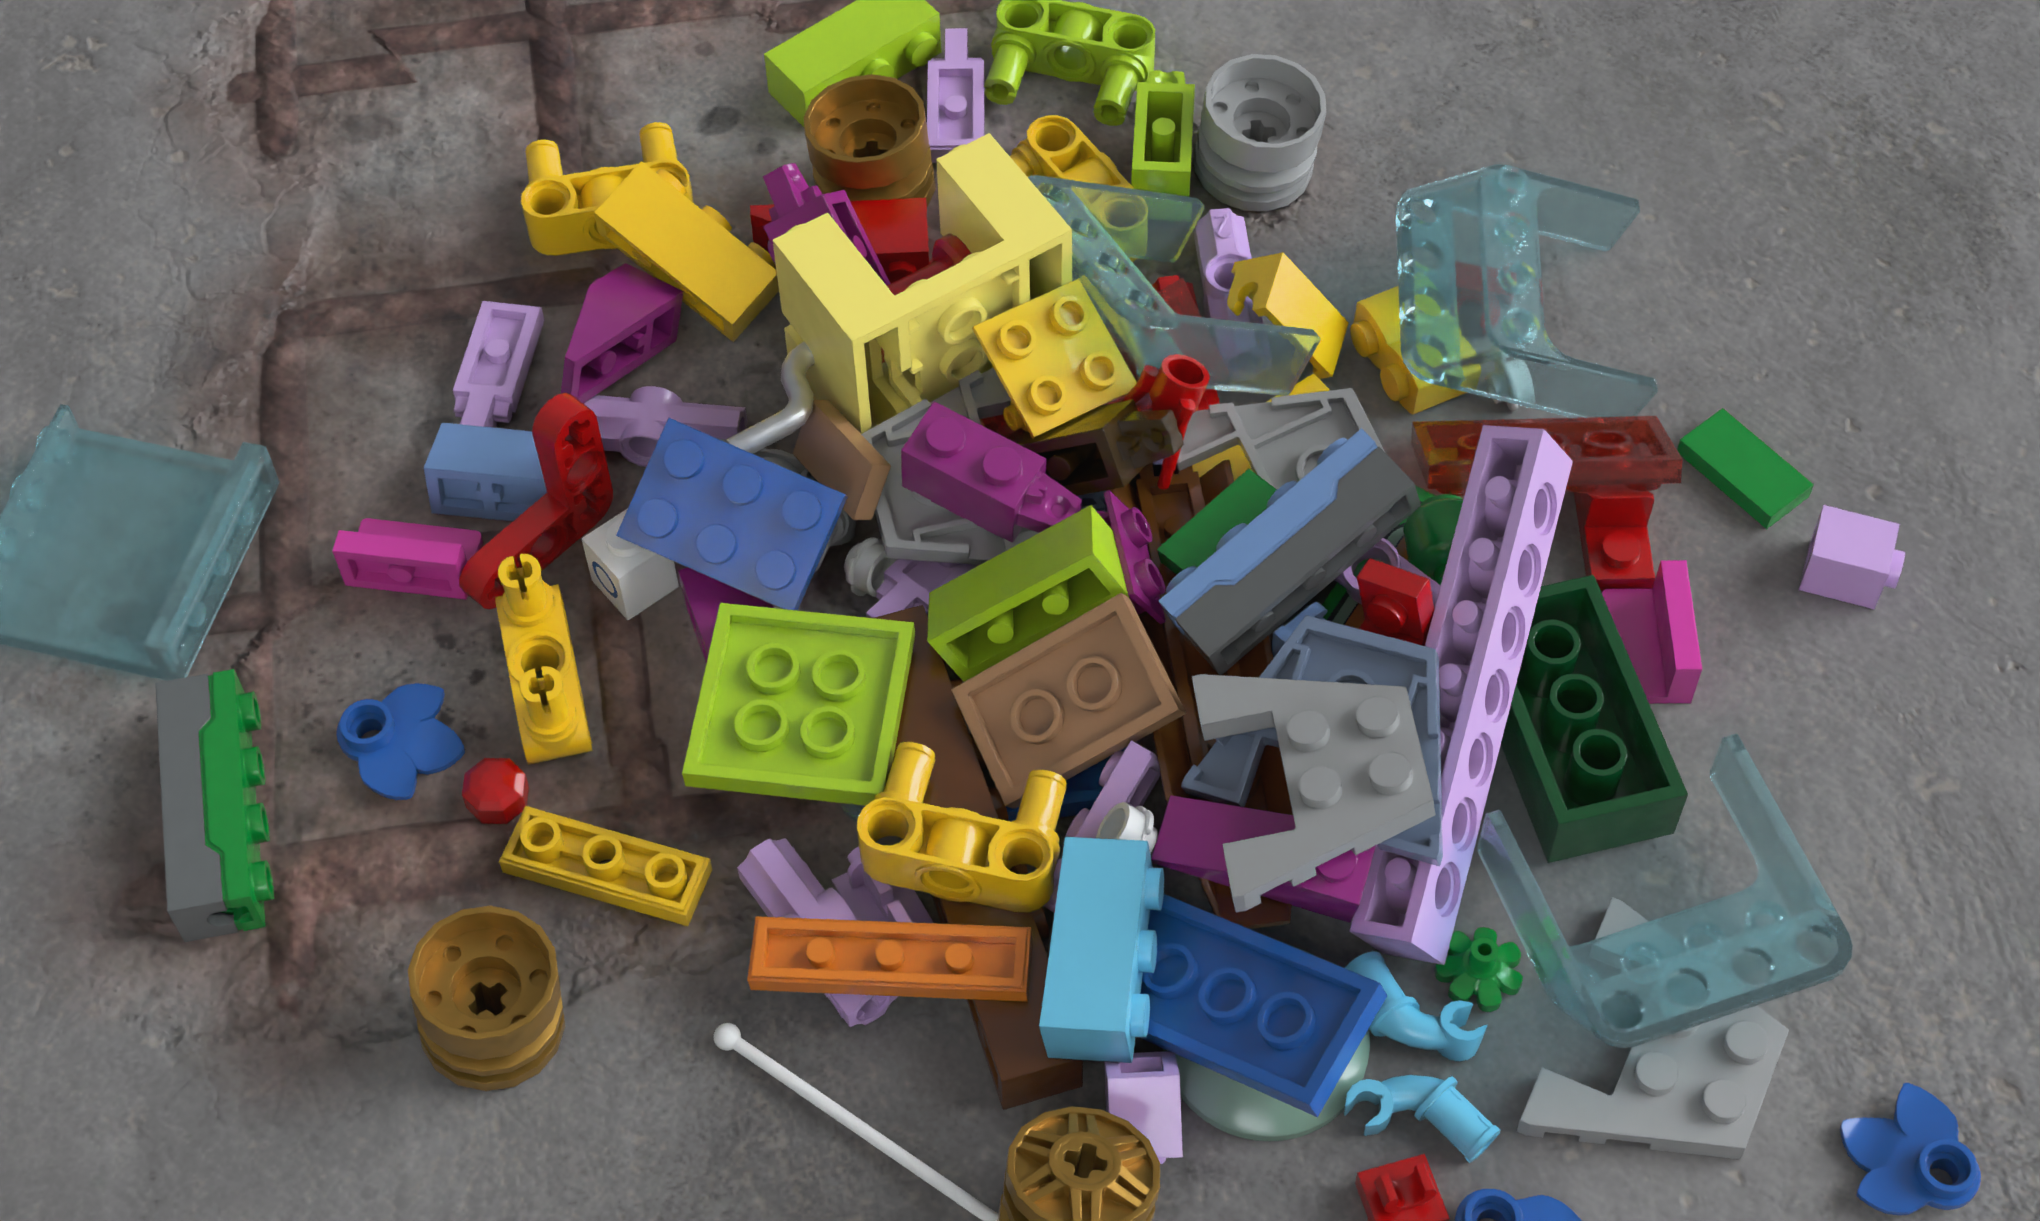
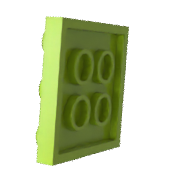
M720 603L682 771L685 786L863 806L868 805L874 800L875 795L884 792L892 767L915 641L914 622Z

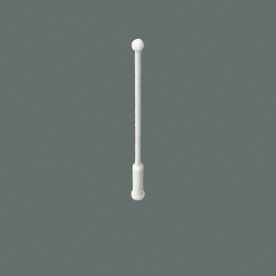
M723 1023L716 1028L714 1042L718 1048L725 1051L734 1049L982 1221H997L998 1213L742 1039L741 1032L736 1025Z

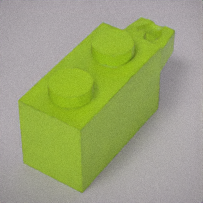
M1150 71L1147 82H1137L1131 185L1145 202L1146 217L1188 218L1195 84H1186L1184 72Z

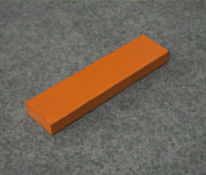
M756 916L747 981L751 990L1028 1002L1033 944L1032 928Z

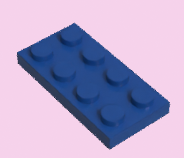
M1164 894L1161 910H1150L1148 930H1155L1157 934V957L1154 973L1143 972L1140 994L1149 995L1150 1017L1147 1036L1139 1038L1318 1117L1387 998L1381 983Z

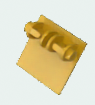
M1079 278L972 327L1011 399L1010 406L1005 407L1003 410L1006 423L1013 431L1022 428L1024 431L1029 432L1032 439L1128 394L1137 384Z

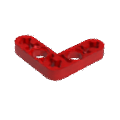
M569 393L557 394L548 400L538 412L532 426V435L547 493L479 549L462 569L459 587L484 609L491 610L497 608L495 597L503 596L505 592L498 577V568L504 559L513 556L516 568H522L520 554H529L538 560L541 571L544 570L605 516L612 503L613 488L597 416L594 411Z

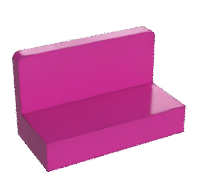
M365 518L361 521L358 532L338 531L332 552L345 586L467 600L468 595L459 587V578L467 561L482 548L483 538L477 530Z
M1661 560L1652 589H1605L1602 595L1649 704L1691 703L1702 672V662L1687 560Z

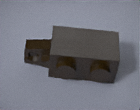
M1134 399L1103 405L1032 439L1029 432L1024 431L1022 428L1016 430L1007 438L1046 458L1045 474L1076 496L1125 487L1147 464L1174 455L1184 445L1182 434L1178 430L1177 420L1172 410L1138 411Z

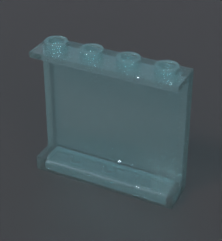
M60 404L49 426H45L39 433L36 450L24 473L15 478L10 489L9 500L0 515V644L166 681L187 677L279 486L280 481L266 446L243 442L233 461L80 429L70 407Z

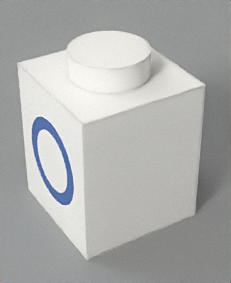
M627 508L581 539L592 581L627 620H630L678 588L679 584L674 561L616 536L628 510Z

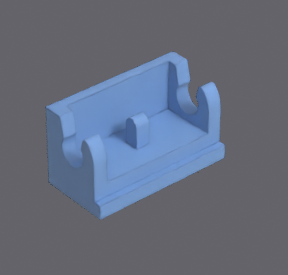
M441 423L424 465L431 513L514 521L547 493L532 431Z

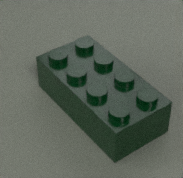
M1594 575L1541 586L1501 741L1502 749L1547 863L1674 834L1688 797L1687 790Z

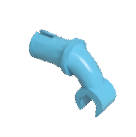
M1377 951L1364 953L1356 957L1345 967V969L1380 982L1387 994V998L1369 1027L1374 1036H1387L1410 1047L1437 1050L1442 1056L1454 1061H1465L1475 1056L1487 1025L1478 1027L1473 1031H1464L1459 1028L1466 1025L1473 1003L1461 1000L1450 1002L1444 1006L1440 1016L1422 1013L1417 1000L1404 994L1386 966L1384 958Z
M1418 1075L1396 1076L1381 1082L1366 1079L1352 1085L1347 1092L1344 1116L1361 1101H1369L1375 1105L1379 1104L1378 1115L1365 1125V1136L1378 1134L1385 1130L1391 1121L1392 1113L1413 1110L1416 1111L1414 1117L1419 1122L1426 1118L1465 1156L1464 1158L1469 1163L1479 1157L1501 1131L1455 1089L1458 1081L1453 1076L1446 1080Z

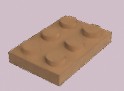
M1122 593L951 689L1005 806L1012 809L1020 806L1028 775L1032 770L1052 771L1068 780L1113 755L1115 752L1124 749L1131 740L1136 742L1187 714L1130 598Z

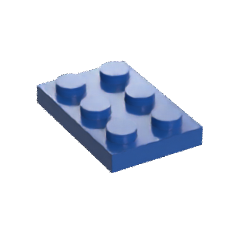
M668 418L616 536L779 608L798 611L848 496Z

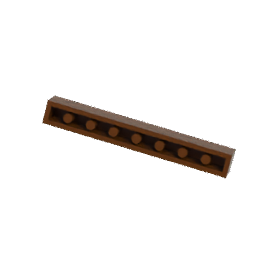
M919 605L875 617L876 619L914 622L915 641L894 757L898 745L902 742L918 743L930 748L934 752L935 763L922 803L943 808H962L982 816L1009 821L1006 806L997 787H987L982 771L988 770L972 734L968 733L963 719L964 716L951 689L962 684L960 678L949 679L945 668L947 663L927 642L928 617L924 606ZM1019 864L1009 869L1016 874H1028L1026 864ZM931 895L941 924L1032 928L1033 944L1028 1002L966 999L1002 1109L1006 1110L1083 1087V1060L1048 1058L1039 1028L1048 957L1042 940L1049 938V930L1043 908L1041 907L1031 912H1013L972 902L948 901Z

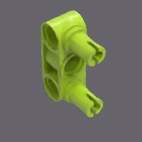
M1002 0L996 12L997 28L991 43V52L994 60L984 83V93L987 99L1000 105L1012 104L1015 101L1025 71L1054 76L1070 82L1101 85L1093 107L1094 117L1099 122L1109 126L1121 125L1125 121L1133 93L1137 90V82H1147L1150 71H1154L1155 28L1152 22L1140 15L1094 7L1083 2Z

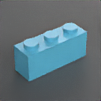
M1065 837L1039 1023L1048 1058L1132 1063L1135 1037L1147 1036L1150 1000L1148 994H1140L1143 972L1154 973L1157 957V934L1155 930H1148L1150 910H1161L1164 896L1163 868H1153L1148 841Z

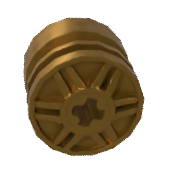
M873 74L855 76L827 86L811 100L804 115V129L809 158L813 168L814 184L818 186L822 194L845 190L850 201L926 198L927 207L929 206L936 189L924 102L913 87L893 77Z
M491 905L462 909L435 923L417 943L408 967L410 996L417 1019L422 1049L435 1070L458 1086L482 1091L515 1087L539 1074L558 1052L565 1029L555 947L542 927L519 911Z
M1073 1106L1044 1112L1021 1127L1008 1149L1003 1194L1001 1195L997 1221H1152L1155 1213V1203L1160 1190V1162L1149 1139L1125 1119L1101 1109Z

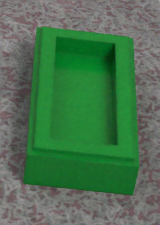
M1723 408L1681 438L1676 451L1765 529L1771 527L1809 498L1814 486L1812 482Z
M1248 468L1157 549L1160 562L1176 575L1190 566H1200L1217 551L1218 542L1230 529L1241 523L1248 525L1266 510L1268 500L1277 489Z

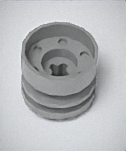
M1250 54L1229 60L1213 73L1205 88L1201 124L1198 128L1197 142L1194 150V171L1206 191L1221 203L1240 210L1264 212L1288 206L1304 193L1312 177L1313 163L1317 156V144L1321 138L1326 117V96L1316 77L1296 62L1276 55Z

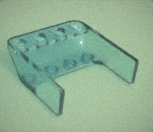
M1494 164L1408 189L1397 202L1395 210L1401 355L1408 370L1420 380L1430 384L1612 428H1627L1658 392L1657 380L1572 358L1562 353L1553 345L1548 338L1545 328L1539 234L1608 251L1640 213L1639 200L1503 164Z
M1030 175L1028 177L1071 227L1072 281L1080 279L1116 346L1120 347L1136 366V373L1139 377L1144 366L1151 365L1159 369L1163 359L1168 355L1180 354L1196 359L1208 370L1210 379L1206 389L1282 396L1289 395L1292 392L1321 340L1313 329L1179 315L1169 307L1129 259L1131 257L1171 263L1177 261L1205 209V206L1198 198L1039 175Z
M1737 733L1722 738L1710 770V778L1755 859L1758 873L1753 885L1740 892L1580 945L1568 946L1502 812L1496 810L1485 814L1477 846L1478 854L1547 995L1556 1007L1610 1046L1619 1048L1639 1046L1830 981L1842 974L1851 959L1853 944L1849 932Z

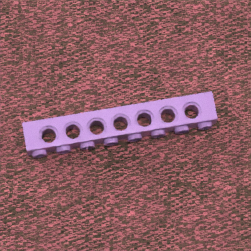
M1483 425L1425 643L1426 647L1436 649L1439 657L1443 858L1439 867L1380 850L1378 845H1376L1361 902L1353 916L1350 932L1383 954L1445 965L1573 462L1544 429Z

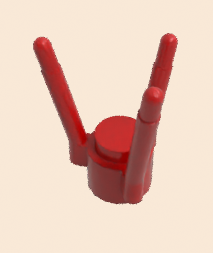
M1180 354L1168 355L1163 359L1159 369L1151 365L1144 366L1137 384L1121 402L1134 399L1137 405L1149 393L1153 411H1173L1177 420L1178 430L1184 440L1188 423L1192 414L1198 411L1199 403L1208 385L1210 376L1204 365L1196 359ZM1181 448L1174 455L1163 458L1157 482L1159 489L1166 490L1169 488Z

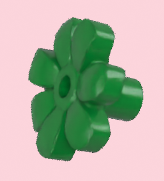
M1477 928L1473 941L1463 932L1455 931L1452 933L1448 949L1449 955L1446 957L1445 965L1435 964V977L1440 982H1452L1449 986L1448 996L1453 1001L1461 1000L1468 1002L1473 994H1475L1478 1007L1482 1012L1495 1011L1499 1009L1502 1001L1501 992L1510 996L1516 995L1522 986L1523 976L1512 969L1518 966L1521 961L1519 947L1514 942H1507L1498 947L1496 944L1497 934L1490 928Z

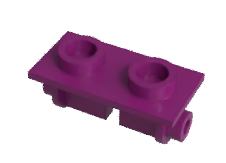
M1108 490L1104 492L1108 511L1097 512L1113 531L1128 596L1138 615L1146 611L1159 624L1165 623L1163 607L1158 601L1160 600V595L1165 593V584L1158 568L1150 559L1147 544L1152 542V533L1149 524L1138 508L1133 507L1129 509Z

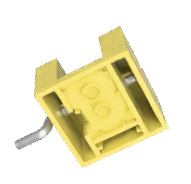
M990 133L968 144L959 145L948 152V154L936 159L940 233L943 237L935 241L929 265L887 286L829 213L805 224L792 227L785 234L773 239L781 309L784 316L790 322V325L784 328L787 357L782 363L781 382L789 401L787 406L780 412L725 439L724 442L753 454L792 434L803 426L813 410V400H829L862 434L924 399H927L930 403L959 387V380L979 370L982 374L990 370L993 366L972 327L1072 282L1071 227ZM1004 414L980 419V423L982 426L991 429L999 424L1000 417L1004 418Z

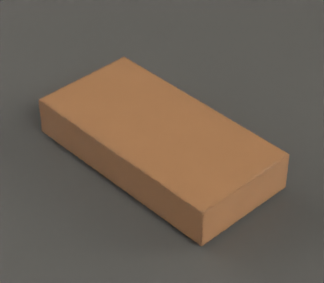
M813 400V410L806 423L801 427L793 455L819 483L848 496L843 510L853 520H872L891 465L829 400Z

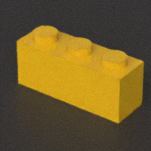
M641 161L594 212L598 233L648 274L684 291L682 301L734 342L779 292L775 263L770 254L760 245L751 242L746 246L731 234L732 227L730 223L717 210L708 205L700 209L684 196L687 193L685 187L671 173L664 169H659L655 172Z

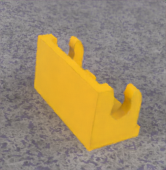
M1283 252L1234 262L1231 272L1235 276L1227 298L1229 309L1236 316H1239L1245 307L1244 301L1248 296L1253 301L1252 310L1259 317L1266 316L1273 323V328L1292 343L1287 365L1295 377L1301 376L1305 369L1304 363L1306 359L1313 365V373L1319 379L1333 377L1349 322Z

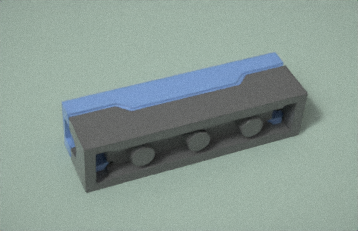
M1361 428L1348 440L1340 438L1330 444L1318 458L1317 466L1299 482L1289 481L1277 489L1268 500L1267 509L1248 525L1241 523L1230 529L1218 542L1217 551L1200 566H1190L1178 573L1167 586V594L1158 601L1171 622L1185 635L1187 640L1219 675H1222L1417 510L1421 503L1415 484L1380 447H1377L1376 442Z

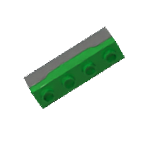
M234 669L213 672V675H208L207 673L156 682L167 912L184 942L238 933L242 929L243 931L264 928L266 927L264 901L274 899V885L269 863L267 860L261 861L260 843L269 842L270 831L265 807L262 802H256L255 787L265 785L266 781L261 751L258 746L252 747L251 731L261 730V714L254 691L244 692Z

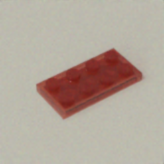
M1657 416L1412 422L1411 445L1427 488L1436 489L1442 494L1465 495L1483 425L1544 429L1573 461L1566 486L1567 491L1578 493L1592 492L1597 490L1599 485H1624L1632 490L1652 491L1659 489L1661 484L1681 483L1683 459Z

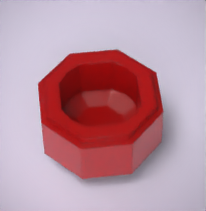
M484 758L465 772L462 797L466 808L482 824H508L523 812L524 807L527 806L529 784L526 774L510 758Z

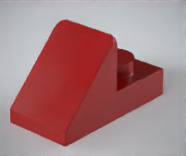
M1637 482L1575 484L1574 498L1586 576L1594 575L1601 593L1605 589H1652L1655 581V572L1647 525L1654 504V495Z
M1370 558L1357 576L1365 617L1359 629L1425 646L1434 613L1430 579Z

